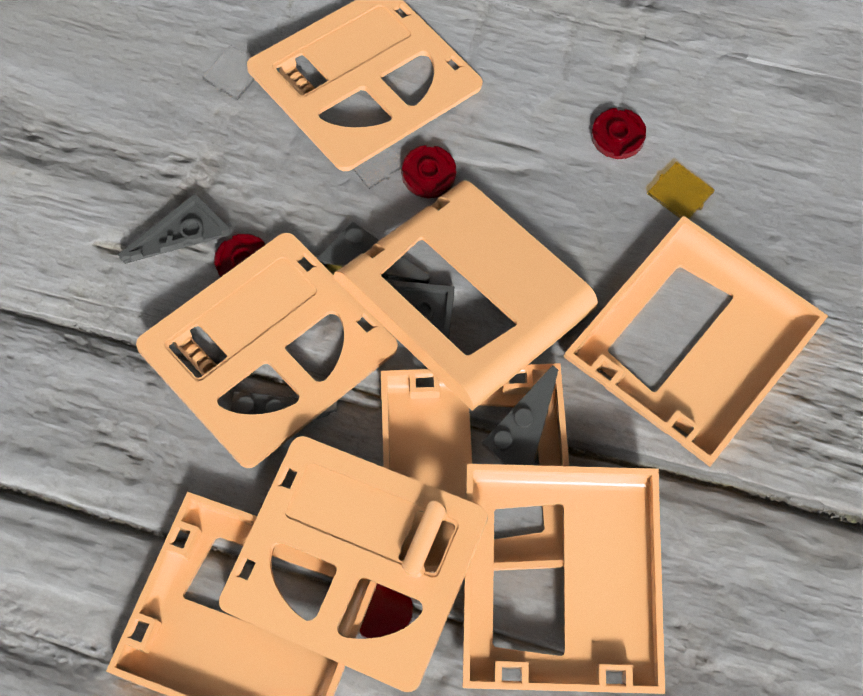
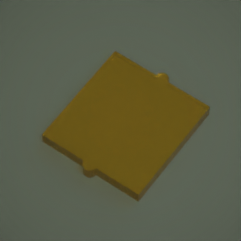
M676 162L665 174L659 176V180L647 194L681 219L685 216L690 219L697 210L703 209L704 203L715 190Z

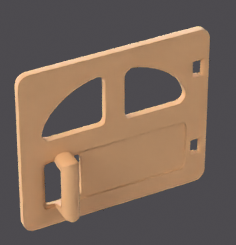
M355 0L251 57L247 62L248 73L335 167L341 171L354 169L478 93L483 83L482 78L403 0ZM400 8L407 16L402 18L396 11ZM301 55L305 56L328 81L315 88L296 68L295 58ZM424 55L429 57L434 70L433 81L424 98L417 105L410 106L381 78L414 58ZM452 59L460 68L454 70L448 62ZM364 90L391 117V120L368 127H344L328 123L321 119L319 115L356 92Z
M282 233L140 335L136 346L141 356L241 466L252 468L395 355L398 343L395 337L334 279V275L293 234ZM303 257L313 266L308 272L298 263ZM334 314L339 317L343 326L344 343L342 352L335 368L327 379L316 381L285 348L325 316ZM362 317L373 327L368 332L357 323ZM196 326L201 327L227 355L226 359L216 365L193 340L190 332L192 328ZM173 342L179 351L200 372L202 377H195L169 348ZM263 364H269L299 396L297 403L287 408L264 414H240L228 411L218 405V400L222 395Z
M305 436L297 437L292 441L224 586L219 597V606L225 613L403 692H413L419 687L487 524L488 515L481 505ZM289 469L297 473L290 489L281 486ZM419 512H424L404 561H401L399 555L414 520ZM442 521L449 522L455 526V529L440 565L435 573L425 571L424 563ZM278 544L288 545L333 564L337 568L321 608L313 620L307 621L298 615L286 602L275 582L271 559L273 548ZM247 559L255 562V565L248 580H245L239 576ZM362 578L416 599L422 604V613L414 622L390 635L356 639L343 637L339 632L340 622L357 583Z

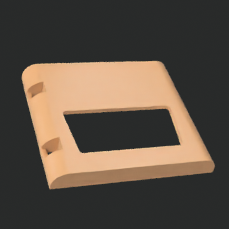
M466 180L458 183L440 196L431 206L422 209L375 243L370 250L358 255L334 273V279L472 411L594 311L598 304L593 289L475 185ZM423 240L509 317L516 326L471 355H465L381 275L418 241Z
M683 216L565 352L564 358L589 377L594 378L605 389L711 467L818 331L828 315ZM678 267H681L732 296V300L658 391L653 392L608 352V349ZM602 370V371L605 372L607 375H609L612 379H611V380L607 379L605 376H603L601 373H599V371ZM676 425L678 428H680L682 431L688 434L687 438L673 427Z
M561 364L527 365L517 373H525V383L509 384L508 381L479 406L514 408L551 366H555L559 371L539 441L538 459L539 466H569ZM429 369L381 371L383 467L466 499L467 464H472L469 407ZM433 377L434 387L416 388V378ZM560 504L542 506L543 532L494 539V571L564 568L563 506ZM419 512L414 520L399 555L401 561H404L424 512ZM442 521L425 560V571L430 573L437 571L455 529L453 524Z
M467 464L466 500L481 505L488 515V521L464 577L463 688L665 694L659 469ZM560 504L563 506L564 654L557 656L495 647L493 645L494 512L497 509ZM502 668L520 669V681H502ZM606 671L622 672L623 684H606Z
M187 492L106 672L166 696H334L345 665L246 621L185 599V593L215 540L222 538L244 546L257 516ZM179 531L189 534L184 548L173 545ZM278 544L273 548L272 557L330 578H334L337 568L335 565L288 545ZM366 578L358 581L339 625V632L343 637L357 638L377 583ZM138 622L148 625L142 642L131 639Z

